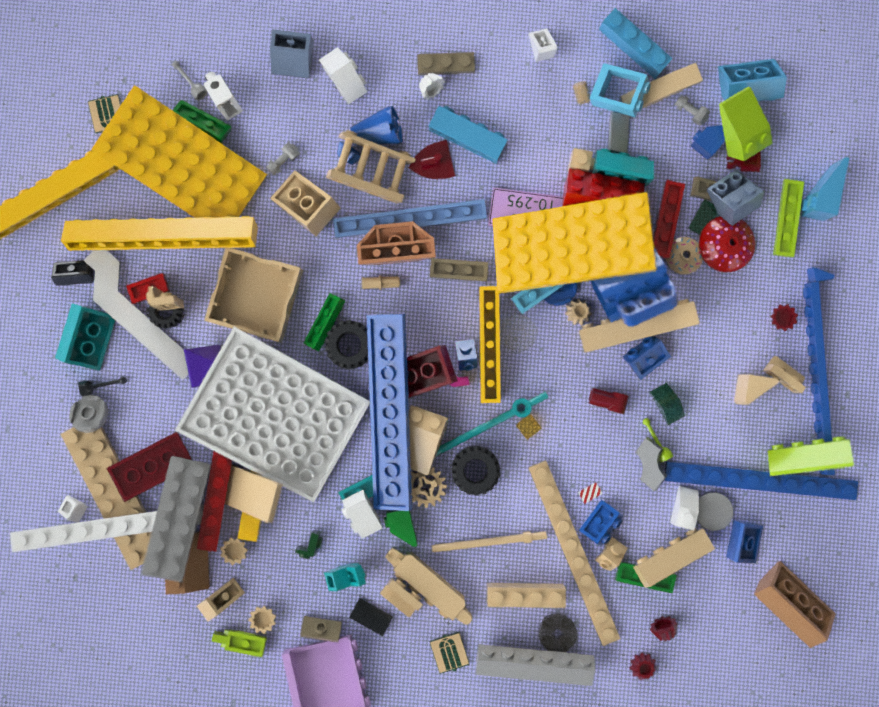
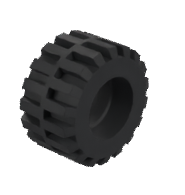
M347 320L339 322V324L332 327L331 331H328L327 339L325 338V351H327L328 358L334 364L341 368L355 369L368 362L367 327L357 321ZM345 334H355L361 341V349L354 356H346L339 349V341Z
M469 446L462 449L453 460L452 477L456 486L462 492L464 491L469 495L474 494V496L484 495L487 491L494 489L495 484L497 485L498 478L500 477V464L496 456L489 449L481 446ZM472 459L482 460L487 466V474L480 481H471L465 476V465Z

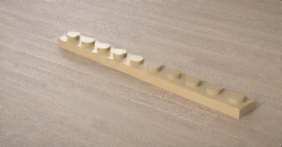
M544 460L528 467L602 646L619 640L618 631L547 461Z

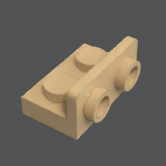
M149 286V292H147L146 297L151 307L160 311L184 308L182 299L172 295V293H163V291L156 287Z
M773 356L763 370L772 378L778 379L780 384L793 393L802 394L806 388L802 384L805 377L777 356Z

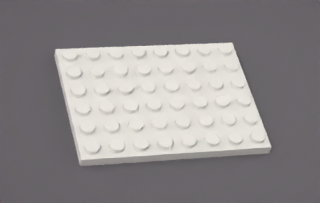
M233 327L175 431L268 479L283 484V487L315 502L368 408L370 401L244 331Z

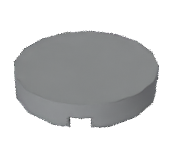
M83 396L81 400L76 401L72 405L69 419L73 427L78 431L90 433L100 429L105 424L109 409L106 402L99 396Z
M708 492L699 497L697 522L703 528L711 531H719L726 528L733 517V506L730 500L717 492Z

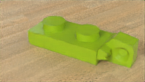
M225 629L224 632L214 631L211 641L221 643V647L227 651L263 657L267 636Z

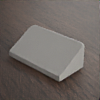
M611 112L608 149L611 150V153H627L628 115Z

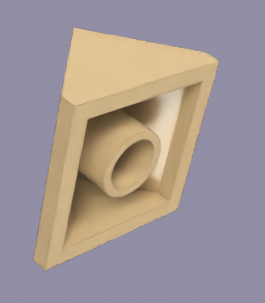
M750 374L738 375L734 402L740 405H749L778 384L779 381L775 378Z

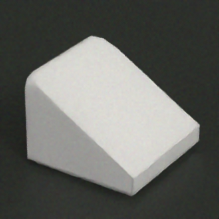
M67 495L58 512L68 521L80 522L88 506Z

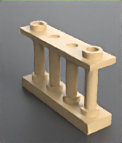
M346 130V132L340 133L338 138L344 139L345 143L337 167L328 170L326 178L396 204L402 203L404 195L399 193L398 187L406 163H414L415 158L410 157L411 154L408 152H397L360 138L353 131ZM352 143L362 146L363 150L356 172L351 176L345 174L346 171L344 169ZM370 150L381 153L373 181L367 182L363 180L364 177L362 176ZM391 157L399 161L391 187L386 189L381 187L382 184L380 182L387 159Z

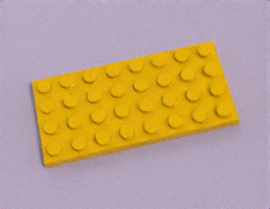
M135 85L91 149L194 218L240 217L267 176L266 173Z
M647 192L492 218L497 291L499 294L656 271Z

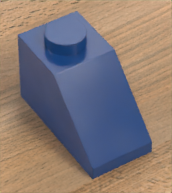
M709 126L703 131L699 129L692 137L694 142L690 146L705 159H710L725 142L723 126Z

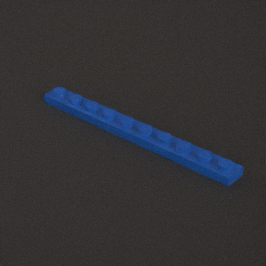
M819 282L804 284L803 297L806 299L804 314L808 322L806 326V335L809 337L807 351L811 358L809 372L812 375L813 382L811 383V392L814 394L812 410L816 418L814 430L817 433V439H824V442L832 441L820 289ZM835 469L819 470L820 474L835 475Z
M667 461L665 463L667 477L664 481L857 500L858 481L796 474L770 476V472Z

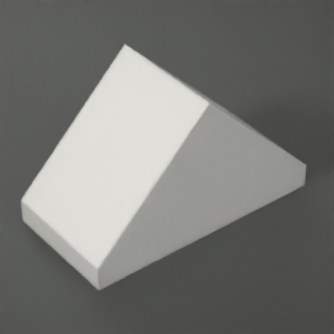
M548 29L529 33L535 61L554 58L557 45Z

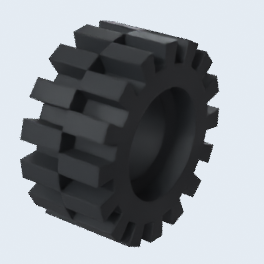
M151 306L146 311H149L147 317L151 319L150 322L154 323L155 326L171 328L176 327L177 323H181V318H184L183 311H185V308L173 309L172 315L169 318H162L159 310Z

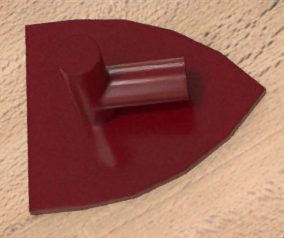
M447 140L438 141L423 148L414 157L415 162L409 166V169L417 175L429 179L438 180L455 177Z

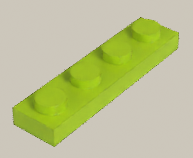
M783 180L773 250L774 256L793 258L795 255L804 181Z

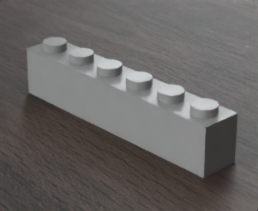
M478 644L476 675L592 686L595 675L594 655Z

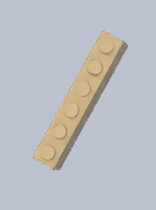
M688 299L678 301L675 308L635 326L625 325L622 318L612 323L609 319L602 320L601 325L594 326L593 323L582 325V330H579L584 353L698 325L700 322L694 301L689 302Z

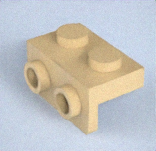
M391 578L380 594L407 617H411L415 610L418 611L422 607L421 597L414 591L409 593L405 590L406 585L399 579L395 581Z

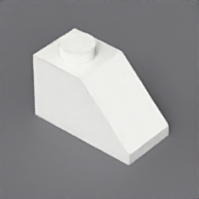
M679 486L670 523L678 527L694 530L699 513V492L695 489Z

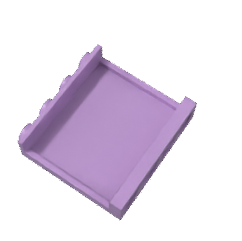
M352 634L339 637L338 643L320 641L284 650L282 659L293 707H371L369 696L366 697L364 689H367L365 677L361 678V659H357L356 651H358L356 639L353 640Z

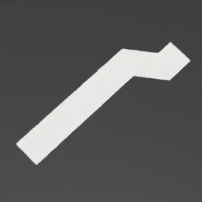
M94 250L83 260L95 270L93 301L184 380L188 376L184 350L159 327L151 323L149 318L118 292L120 262L107 250Z

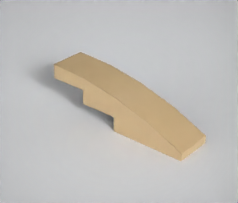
M691 64L651 81L649 92L644 94L642 99V108L658 103L664 98L682 92L683 89L701 83L703 79L697 64ZM636 89L620 97L622 103L630 105Z

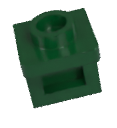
M313 530L308 548L297 546L295 553H298L299 557L305 559L314 557L317 549H320L323 538L320 537L321 532Z

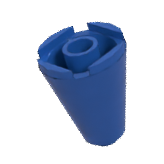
M387 106L350 127V131L357 133L358 137L379 145L403 142L402 127L398 125L397 120L399 117L394 106Z

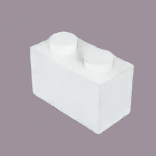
M364 490L342 500L344 505L342 512L346 519L350 518L352 522L350 525L355 534L359 533L363 539L382 529L380 518Z

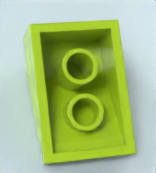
M746 87L719 103L727 155L729 157L745 161L773 144L770 125L751 87Z

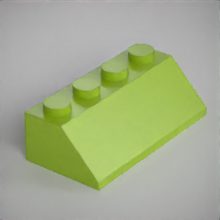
M845 436L833 437V441L824 442V439L812 440V444H804V441L791 443L792 446L784 447L783 444L771 445L772 449L767 451L770 476L854 466L850 439H845Z

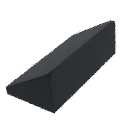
M83 260L53 263L51 279L56 286L93 283V269Z
M359 598L349 618L383 636L393 616Z

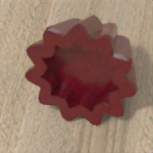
M779 304L778 308L773 309V314L770 317L773 319L772 324L775 325L777 330L787 331L788 328L793 329V324L798 323L796 320L798 314L794 313L795 308H790L789 304L785 306Z
M662 616L650 624V631L660 641L671 640L677 634L676 619L670 616L666 618Z
M641 652L640 656L635 654L634 659L630 660L632 665L629 669L633 671V676L638 677L639 680H648L650 676H654V672L657 669L655 666L656 660L651 659L650 654L645 655L644 652Z

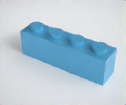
M616 8L604 19L599 28L607 38L654 79L662 73L673 59Z
M438 106L428 126L430 132L497 164L507 144V139H505L502 133L497 131L493 133L484 124H475L471 122L469 117L462 114L459 116L447 106Z

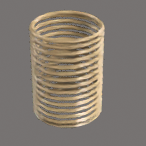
M586 81L574 84L573 89L575 95H577V103L585 104L589 102L590 93Z

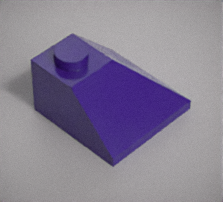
M219 344L184 350L191 388L200 387L222 348Z

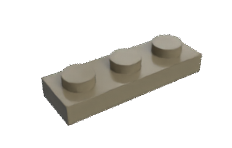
M474 52L417 54L418 75H428L429 73L436 75L475 73Z
M431 258L430 278L487 282L488 262Z

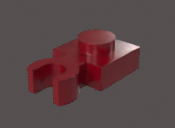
M761 152L756 153L745 161L729 157L728 155L726 157V160L733 161L727 162V169L740 167V172H760Z

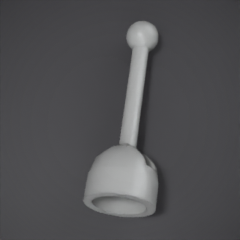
M178 61L172 63V67L177 69L192 86L191 94L195 100L203 99L208 93L206 88L200 83L194 84L181 69Z

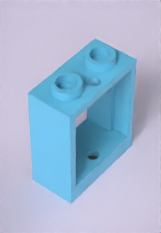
M603 63L589 99L593 106L636 117L637 112H640L643 107L642 99L644 94L649 92L650 82L647 74ZM612 75L639 82L630 105L604 98Z

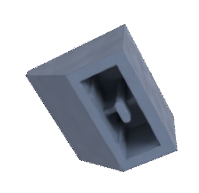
M272 29L270 45L271 74L309 79L314 43L311 34Z
M737 169L707 188V192L718 214L732 226L761 207L764 191Z

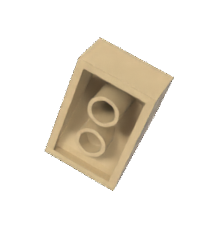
M295 170L270 198L314 236H317L341 209L330 195Z
M413 405L409 409L411 470L428 476L449 422L448 418Z

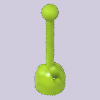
M648 418L643 419V424L647 426L655 443L663 448L660 454V463L674 456L669 448L662 447L650 425V420Z

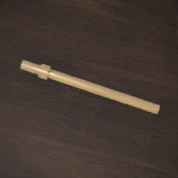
M527 531L518 535L432 545V552L524 542V544L532 543L534 540L547 539L546 531L535 533Z

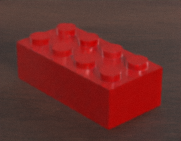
M569 168L564 185L562 207L644 193L645 183Z

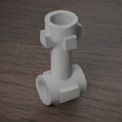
M681 95L674 105L677 106L678 110L681 111L683 108L694 115L692 121L701 126L710 117V110L704 106H701L699 109L688 102L689 98L686 95L685 97Z
M290 142L285 144L281 149L284 153L274 162L272 160L268 162L266 168L273 175L281 172L279 167L288 159L293 161L300 154L294 144Z

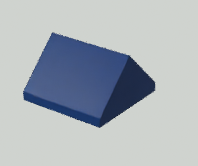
M733 519L726 557L737 563H756L763 525Z

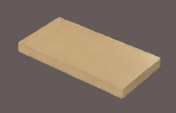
M231 464L225 504L267 523H273L283 484Z

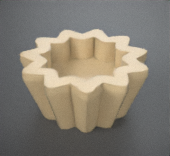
M580 298L576 301L571 300V305L566 306L567 311L565 315L568 316V321H573L574 325L577 323L583 325L584 321L588 322L589 316L592 315L590 312L591 306L587 305L586 300L581 301Z
M232 537L229 541L223 542L224 546L220 548L222 551L220 557L225 558V563L230 562L231 565L235 563L241 564V560L246 558L245 553L248 551L244 547L245 542H240V539L237 538L235 540Z
M263 606L262 608L256 607L255 611L250 612L252 616L248 619L251 622L250 628H255L256 633L261 631L263 634L267 630L272 631V626L276 624L274 620L276 615L272 613V609H267L266 606Z

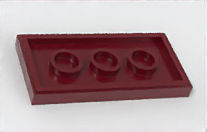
M175 432L106 469L122 500L127 502L165 482L171 456L192 460L179 433Z

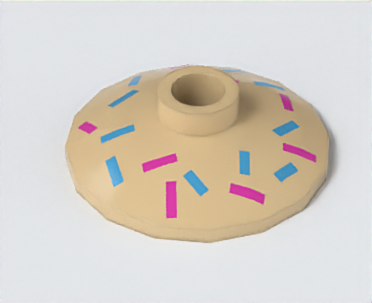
M679 237L673 240L670 258L666 259L669 268L678 274L695 272L703 261L699 251V243L689 237ZM683 252H688L689 257L684 258Z

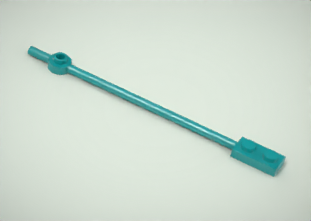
M546 391L529 400L524 398L515 400L512 404V409L439 446L436 456L515 415L521 418L528 416L534 405L549 398ZM520 404L525 406L524 411L518 410ZM373 474L339 491L341 499L344 500L361 490H364L368 498L372 497Z

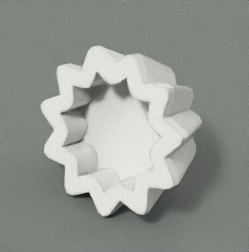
M429 73L421 79L419 85L423 98L429 100L431 97L434 98L437 94H440V90L444 88L443 84L445 83L443 77Z

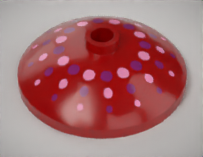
M721 216L709 221L701 231L699 237L701 257L709 267L716 271L725 273L738 271L745 267L753 257L755 251L754 233L750 226L742 219L732 226ZM730 239H732V240L734 241V245H733V246L730 245V243H729V242H730Z

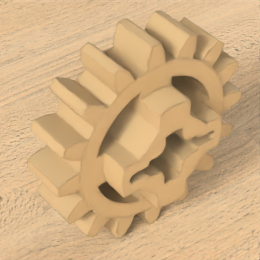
M432 467L429 473L435 477L434 479H429L419 472L411 471L412 503L417 500L418 507L422 503L425 504V508H428V503L435 506L436 500L442 501L440 495H446V492L442 490L447 488L446 484H442L446 479L445 477H439L441 471L434 472L435 467ZM418 477L420 482L418 486L413 488V483ZM423 480L426 484H431L429 493L426 489H421L423 487ZM439 485L438 493L434 496L433 490ZM419 494L425 495V496L427 497V499H422V498L418 497L417 495H419Z

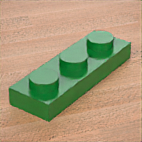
M180 100L173 109L175 113L220 143L223 142L231 131V126L183 100Z
M329 293L303 344L318 352L320 351L325 338L328 336V331L332 329L337 316L343 308L345 300Z
M621 561L617 567L615 580L644 587L633 568L636 564ZM673 573L646 588L673 594L677 575Z

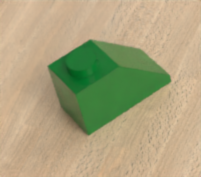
M387 511L384 523L385 527L390 529V533L413 547L418 546L411 512Z

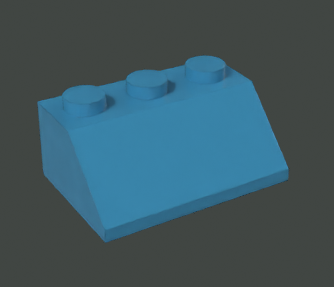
M775 59L718 66L721 96L724 100L746 87H751L757 101H773L784 98L787 76Z

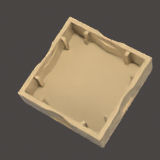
M225 248L218 272L217 285L212 293L204 321L231 329L236 327L246 333L282 343L303 269L279 261L260 258L237 249Z

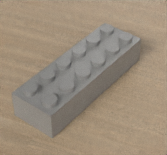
M171 456L141 575L183 583L211 464Z

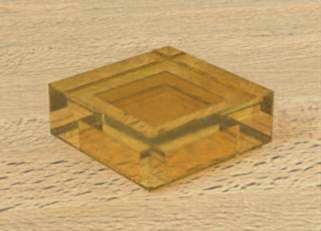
M531 413L515 424L527 440L542 429Z

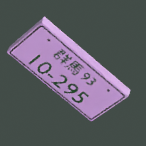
M493 188L488 226L493 227L492 218L562 207L563 197Z

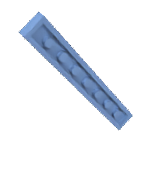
M485 199L333 218L335 238L366 235L374 225L413 221L422 228L487 219Z

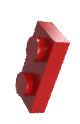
M164 273L126 285L132 304L147 300L146 294L149 292V286H154L163 291V293L170 292Z

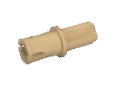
M379 275V277H362V289L379 288V290H382V288L400 287V278L398 276L381 277Z

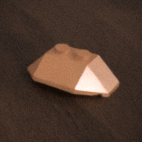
M413 221L374 225L357 244L358 265H386L435 258L434 237Z

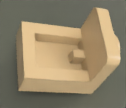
M611 537L595 561L602 568L611 571L619 566L628 548Z

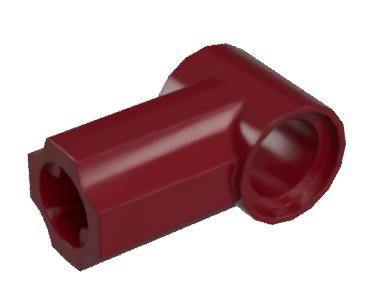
M592 388L588 403L607 408L609 411L625 414L629 396Z

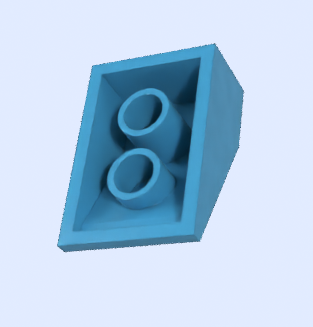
M845 157L830 165L805 199H803L801 203V217L825 221L838 215L849 157Z

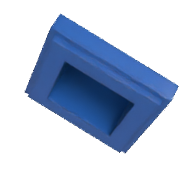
M815 267L807 269L809 283L828 281L835 278L833 274Z

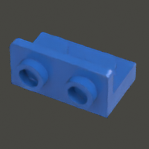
M656 336L644 338L639 345L630 349L623 356V359L630 365L640 380L671 358L662 341Z
M601 499L579 531L597 545H605L611 539L610 534L612 531L619 528L622 524L623 515Z

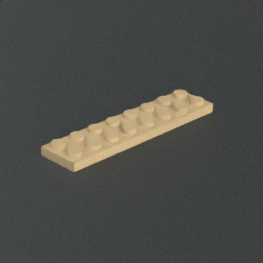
M73 427L60 434L104 519L146 513L139 496L124 502L106 468L120 460L103 427L90 433L80 432ZM152 532L114 537L130 570L144 564Z

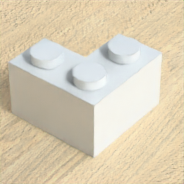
M337 47L319 59L325 72L348 104L367 93L364 86L366 81L361 74H357L356 69L358 67L354 60L350 59L346 51L342 53Z

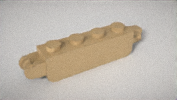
M394 547L388 551L385 557L393 565L394 575L403 582L405 580L410 584L409 588L416 594L421 593L425 597L424 601L431 607L435 605L439 609L438 612L445 619L450 618L453 621L456 618L464 625L471 623L472 615L465 608V598L458 590L413 552H406L404 554Z

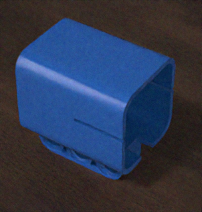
M655 248L656 271L590 280L593 290L611 323L622 318L625 325L635 326L677 306L678 299L675 287L669 278L665 264Z

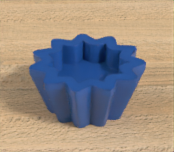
M343 141L339 142L337 150L338 157H340L344 146ZM351 147L347 163L350 165L357 163L361 156L353 147Z

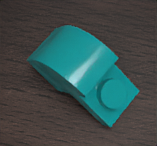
M359 562L343 565L324 572L329 591H340L350 586L366 584V574L362 566L359 565Z

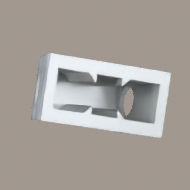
M209 72L205 75L207 82L204 83V86L225 119L228 121L243 111L221 75H216L215 72Z

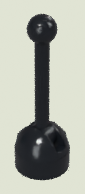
M122 376L117 380L93 384L90 381L78 382V388L82 397L92 394L94 388L117 383L125 384L127 378Z

